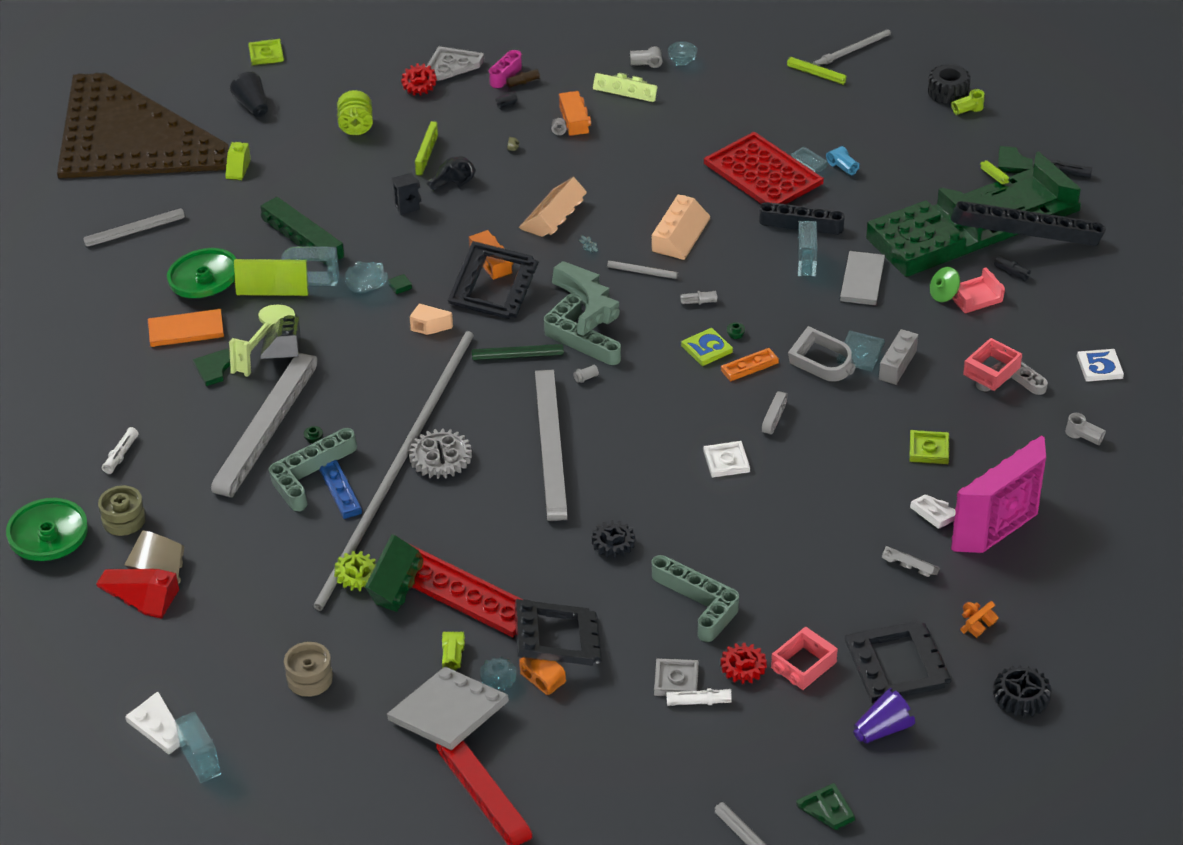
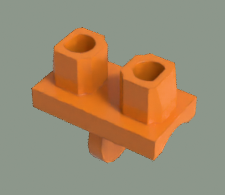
M990 601L978 610L980 608L979 603H965L962 616L965 619L969 617V619L960 629L962 633L965 634L969 631L978 638L986 630L985 626L980 622L981 620L988 627L995 624L999 619L992 610L995 604Z

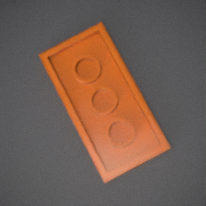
M221 309L148 318L151 347L224 337Z

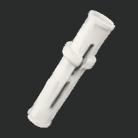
M129 427L115 449L109 452L108 459L102 465V470L105 473L112 474L115 467L123 461L125 453L139 435L135 428Z
M707 688V690L666 692L667 706L708 704V706H711L713 703H732L731 689L712 690Z

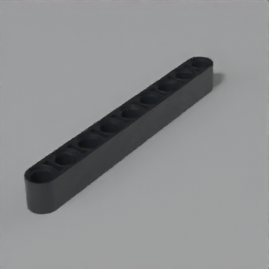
M966 201L957 202L951 215V221L957 225L1092 246L1100 243L1106 231L1105 226L1099 222Z

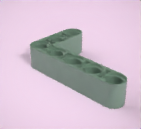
M572 293L567 295L545 315L544 333L547 337L606 364L616 365L620 363L621 344L618 341L594 330L589 331L584 336L577 333L578 323L574 321L582 314V298L579 294Z
M343 428L273 463L269 467L273 486L292 510L302 511L308 505L304 487L298 480L319 470L320 466L325 467L327 463L339 460L356 451L357 442L354 431L351 428Z
M658 555L652 559V578L654 581L708 607L698 619V638L704 642L713 641L738 613L739 593L666 556Z

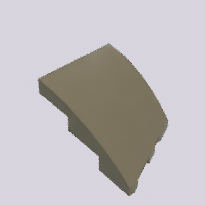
M142 530L125 566L128 569H161L174 572L177 575L179 584L181 582L179 568L183 564L184 546L161 535Z

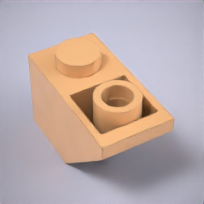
M420 303L409 317L411 331L425 335L448 330L453 327L452 312Z

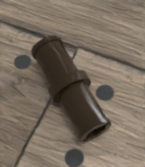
M538 69L525 73L520 72L519 75L507 77L506 82L509 88L520 84L525 85L527 82L540 79Z

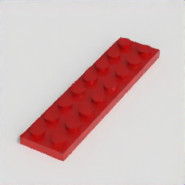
M413 546L419 550L424 560L421 570L415 576L412 588L512 638L516 635L514 605L516 599H523Z

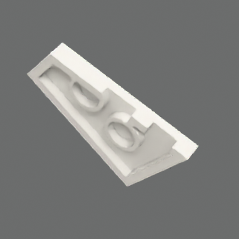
M156 692L125 716L127 723L168 754H171L185 743L183 733L159 692Z

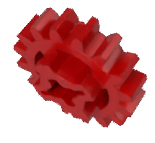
M417 63L416 67L411 65L410 70L405 69L406 73H402L401 82L403 88L407 90L408 94L412 92L413 96L416 93L422 96V92L428 94L427 90H433V86H436L437 77L435 70L431 69L430 65L426 67L425 63L422 66H419Z
M736 643L734 648L727 647V652L722 653V673H726L727 679L733 677V682L741 680V683L744 684L745 680H748L750 683H753V678L759 680L760 674H765L767 666L766 655L761 653V648L755 650L754 644L747 647L746 643H743L739 647Z

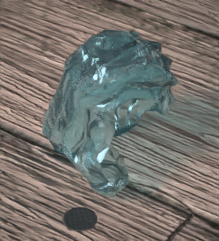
M357 261L353 268H348L345 279L347 287L351 291L365 293L382 287L388 279V274L384 273L382 262L378 264Z

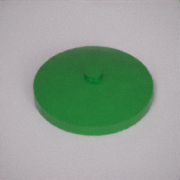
M204 248L187 253L170 266L167 272L169 287L175 294L186 298H202L217 294L228 288L235 281L234 260L236 257L231 252L220 248Z
M44 498L24 505L11 516L6 527V536L10 548L17 555L33 561H49L70 554L83 543L88 532V522L83 509L76 503L62 498Z

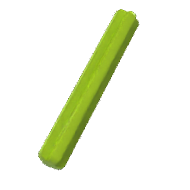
M790 57L787 61V66L840 84L846 82L847 76L793 57Z

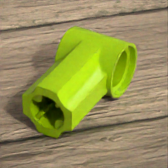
M975 89L970 92V96L953 101L951 103L953 112L959 115L970 110L975 112L983 110L985 93L982 90Z
M443 632L442 667H447L454 671L461 667L462 651H464L465 646L464 632Z

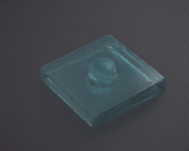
M849 330L844 343L851 349L853 364L856 365V368L873 371L885 340ZM838 354L837 363L843 364L847 358Z

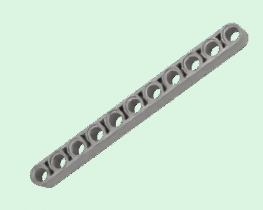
M299 352V356L292 359L215 476L211 487L212 493L227 497L235 495L317 366L316 356Z
M554 369L535 371L547 521L567 520Z

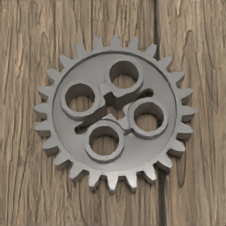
M434 429L432 434L426 431V436L420 434V439L415 438L414 443L410 444L409 460L412 463V468L416 467V472L422 471V476L427 473L429 478L436 475L437 479L440 478V475H443L445 478H447V474L455 476V471L461 473V468L466 469L467 464L471 463L472 449L469 440H465V435L459 436L458 431L452 434L451 429L448 432H445L444 429L441 432H437ZM437 443H440L444 464H441Z

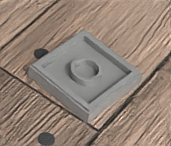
M656 658L654 696H667L666 692L697 691L699 660Z

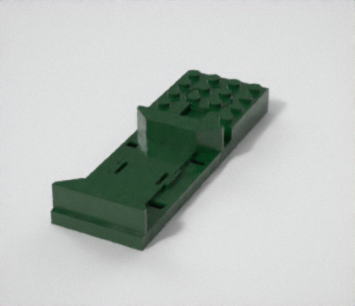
M1036 152L1034 168L1010 176L1008 184L1002 185L997 181L965 194L961 191L939 188L937 204L933 206L925 200L868 221L866 239L882 255H885V258L905 277L1018 235L995 230L993 231L996 233H992L988 229L953 223L951 215L957 202L966 201L1065 217L1080 211L1081 202L1079 197L1081 188L1044 155ZM1044 207V208L1047 209L1049 212H1048V213H1044V212H1043L1041 209H1039V208Z

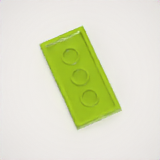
M234 260L236 295L308 296L307 260Z

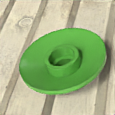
M944 267L935 273L930 283V293L934 300L947 302L956 295L960 286L959 273L951 267Z

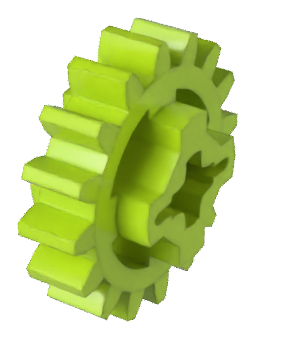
M352 551L351 555L344 553V558L339 557L338 563H335L334 577H337V583L343 582V588L350 586L351 591L354 590V587L361 591L376 565V559L370 560V554L363 556L362 551L359 554H355Z

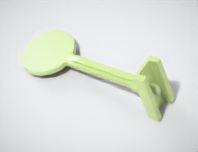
M278 304L264 307L258 314L260 322L264 325L249 342L234 338L229 341L232 374H235L236 371L243 372L246 377L251 374V351L280 318L287 315L295 317V312L291 307Z

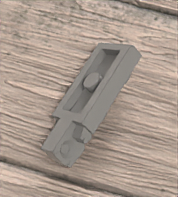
M889 546L885 547L882 558L888 562L901 561L900 565L911 569L913 566L919 569L918 573L930 577V574L937 575L940 569L938 566Z

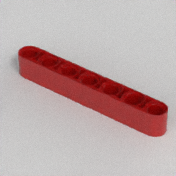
M462 740L452 750L436 743L437 750L442 759L507 845H521L532 839V832L528 824L466 743Z

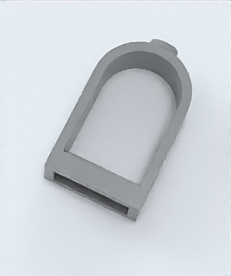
M809 326L788 352L790 364L827 381L842 380L849 374L851 375L856 368V365L853 364L851 349L846 343ZM813 343H817L843 355L847 359L838 367H826L804 357V355Z

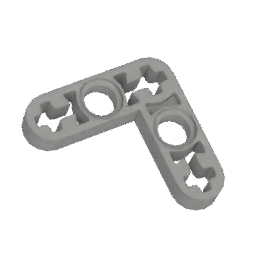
M1000 361L990 368L999 372L1007 364ZM1021 362L1020 369L1010 377L1034 394L1042 395L1047 391V380L1023 362ZM1026 374L1030 377H1022L1021 375ZM976 382V387H977L979 390H981V391H989V390H991V389L987 388L986 386H984V385H982V384Z

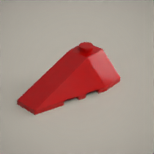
M105 569L96 583L97 587L114 597L118 596L123 599L125 604L133 605L140 613L161 619L179 591L176 573L161 569Z

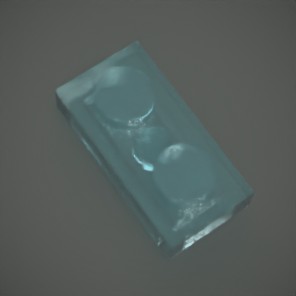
M802 147L792 153L794 159L815 173L828 167V161L806 147Z

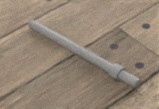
M887 29L837 52L828 53L822 56L821 59L814 61L813 64L817 66L830 64L839 57L891 35V32Z

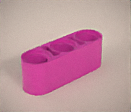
M509 51L489 69L491 87L500 88L507 83V77L515 76L522 69L520 51Z

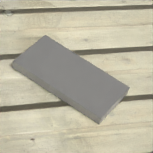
M849 251L840 301L868 305L877 304L885 255Z

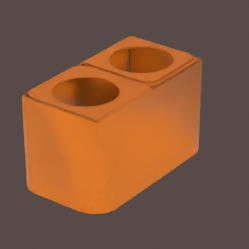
M525 657L520 659V674L547 696L566 682L565 670L556 661Z

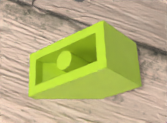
M231 143L227 155L226 179L243 180L251 160L249 143Z

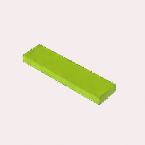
M430 122L416 157V175H423L437 140V122Z

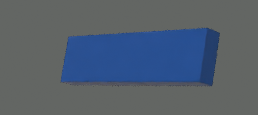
M338 461L329 462L325 467L320 466L319 471L343 519L362 514V508Z

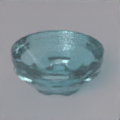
M676 42L668 47V57L677 65H687L696 58L697 48L692 43Z

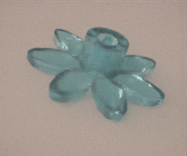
M581 235L582 239L578 241L584 244L582 248L589 250L590 253H593V250L598 252L597 243L593 242L590 236L586 238V236Z

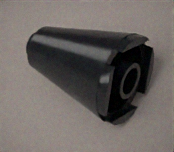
M255 72L241 73L236 81L233 80L231 82L230 91L232 95L254 116L265 115L268 111V105L261 78Z

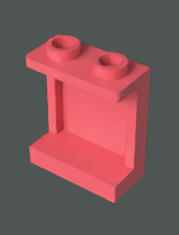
M983 268L982 276L961 282L956 295L952 299L966 314L1003 302L1005 288L995 278L993 273L987 268Z

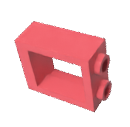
M990 338L965 360L963 375L995 391L1020 369L1022 353ZM991 356L1007 365L997 372L982 363Z
M804 627L772 653L771 668L777 674H781L793 685L804 690L837 663L838 648L809 628ZM802 648L820 659L804 673L787 662Z

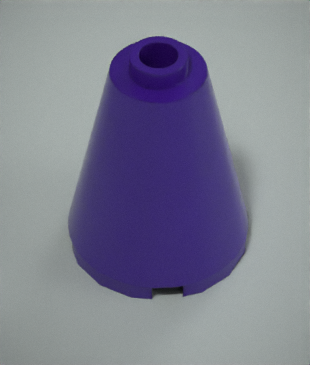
M893 688L886 690L854 724L855 730L853 734L859 742L869 743L912 727L916 723L914 715L909 716L908 711L910 707L896 690L892 692Z

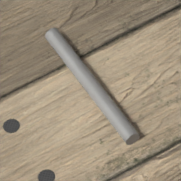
M608 261L607 264L608 268L672 279L678 278V272L615 261Z

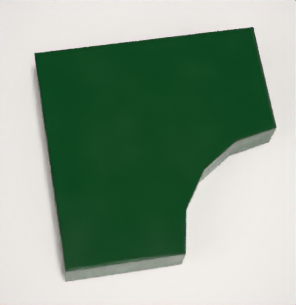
M1000 146L998 169L1002 172L1021 173L1033 168V159L1022 156L1018 152L1017 147Z
M228 348L193 359V364L205 386L224 381L223 373L230 367V351Z

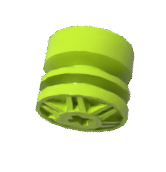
M354 90L343 93L339 97L337 111L340 129L350 135L366 133L373 124L372 102L369 96L364 92Z

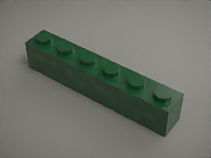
M275 197L261 205V218L264 222L273 226L275 230L280 231L286 238L294 241L296 245L305 249L307 253L312 254L320 262L329 266L344 257V248L341 241L280 198Z

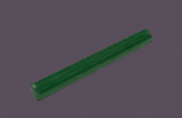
M562 344L473 349L472 359L486 360L563 355L564 349Z

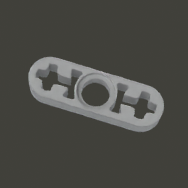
M777 391L762 424L763 433L773 434L786 407L788 393Z

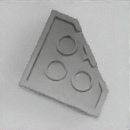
M438 46L427 66L430 65L431 69L435 70L436 81H440L479 68L484 60V53Z

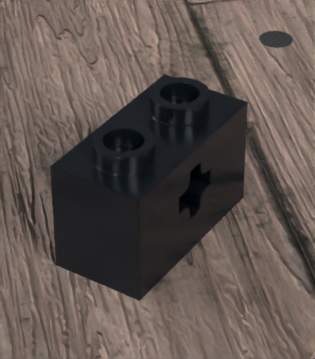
M412 172L393 177L394 204L400 215L420 210L419 202H421V196L418 192L420 188L418 178L415 179Z

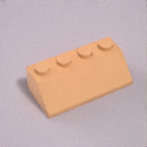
M575 177L570 178L554 188L519 228L541 237L548 233L552 235L558 230L557 226L566 221V215H570L575 210L574 206L579 205L584 200L582 197L587 193Z
M678 194L652 234V252L685 260L709 222L710 215L694 198Z

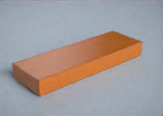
M770 348L722 365L721 371L731 382L778 364L779 358Z

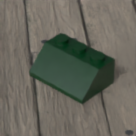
M391 534L365 588L376 605L398 612L400 606L405 602L409 588L414 584L417 572L423 566L424 559L419 550Z

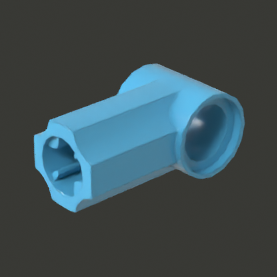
M843 146L826 154V159L830 166L837 165L851 176L856 174L860 164L849 156L847 149Z

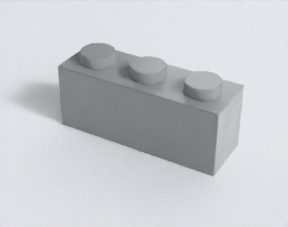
M902 329L899 331L880 362L879 380L897 385L917 351L918 334Z

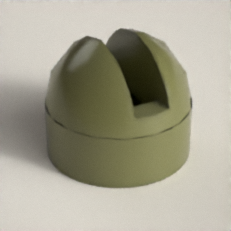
M509 137L507 150L515 151L519 148L520 143L517 138Z

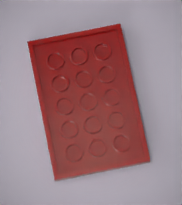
M752 132L704 158L706 166L761 204L765 202L788 204L824 183L823 177L756 132Z

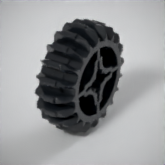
M1011 665L1009 670L1004 668L1002 673H998L993 684V697H995V703L999 704L1000 709H1006L1007 714L1013 712L1015 717L1018 714H1022L1024 718L1027 714L1033 717L1035 712L1041 714V711L1048 706L1051 700L1052 688L1049 685V679L1045 678L1044 673L1038 674L1037 669L1031 670L1029 666L1022 668L1021 665L1015 668Z

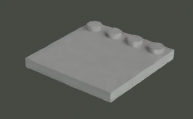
M443 667L389 711L387 716L389 721L452 750L509 700L508 694L450 668Z

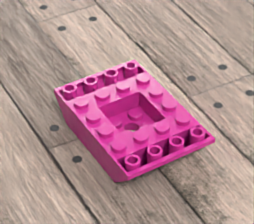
M1041 435L1037 439L1030 441L1027 446L1017 450L1012 456L1002 460L999 465L989 469L984 475L974 479L971 484L958 491L951 550L954 552L983 553L1038 515L1046 462L1045 437Z

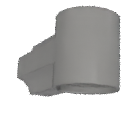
M651 47L648 50L630 51L631 66L649 65L652 68L661 66V49Z
M1072 413L1069 415L1065 432L1071 438L1082 437L1100 445L1106 430L1087 422L1084 415Z

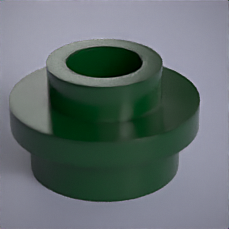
M734 322L727 326V333L730 338L739 339L745 333V327L741 323Z
M310 426L305 429L304 438L307 442L313 444L322 439L323 430L320 427Z

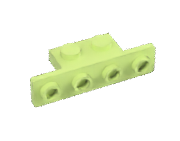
M596 73L593 89L654 102L658 86L642 81V77L633 76V78H628L627 74L618 73L615 76Z

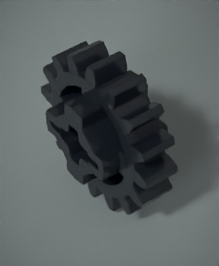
M613 520L610 521V524L603 522L602 527L597 525L596 530L592 531V545L594 550H598L599 555L605 553L607 558L610 555L616 558L617 554H620L623 557L624 552L630 553L631 548H634L635 534H633V528L628 529V524L621 525V521H618L617 524H614Z

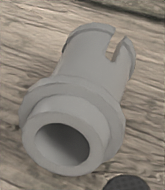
M592 365L584 369H577L573 375L577 383H584L587 379L597 377L599 372L596 365Z

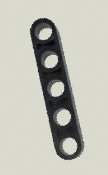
M769 202L762 203L759 206V223L764 226L829 234H841L844 231L845 215L841 211Z

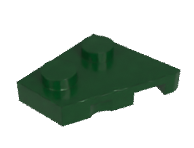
M835 783L796 800L799 809L834 830L855 821L853 812Z

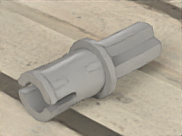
M697 291V293L681 294L680 301L682 304L698 303V305H701V303L717 302L716 291Z

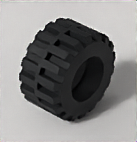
M958 65L936 66L929 73V97H932L931 99L936 100L938 103L950 105L953 101L967 97L970 89V74Z

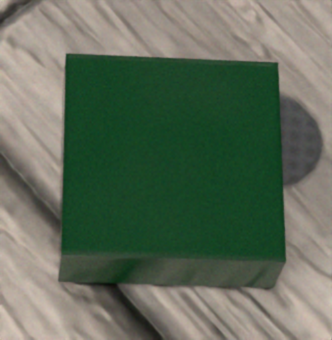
M405 274L388 279V285L395 294L412 289V283Z

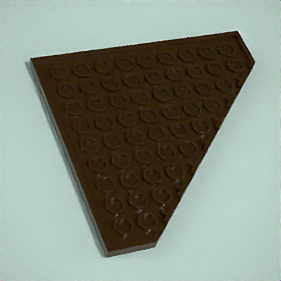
M80 73L73 75L57 176L58 178L226 170L229 144L106 73Z

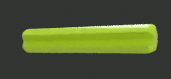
M986 160L980 163L982 165L981 169L1002 185L1009 183V176Z

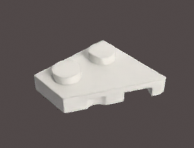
M923 495L911 501L910 508L938 529L955 520V509L948 507V502L937 500L928 495Z

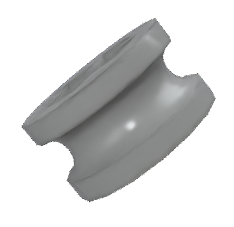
M562 118L554 119L552 121V132L556 135L564 134L567 129L566 121Z

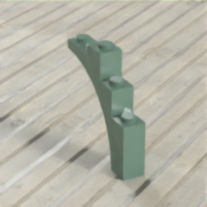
M562 261L554 267L552 283L570 293H576L581 296L582 304L586 310L579 316L577 333L584 336L602 322L610 324L617 319L620 313L619 301L610 298V288L600 285V275Z

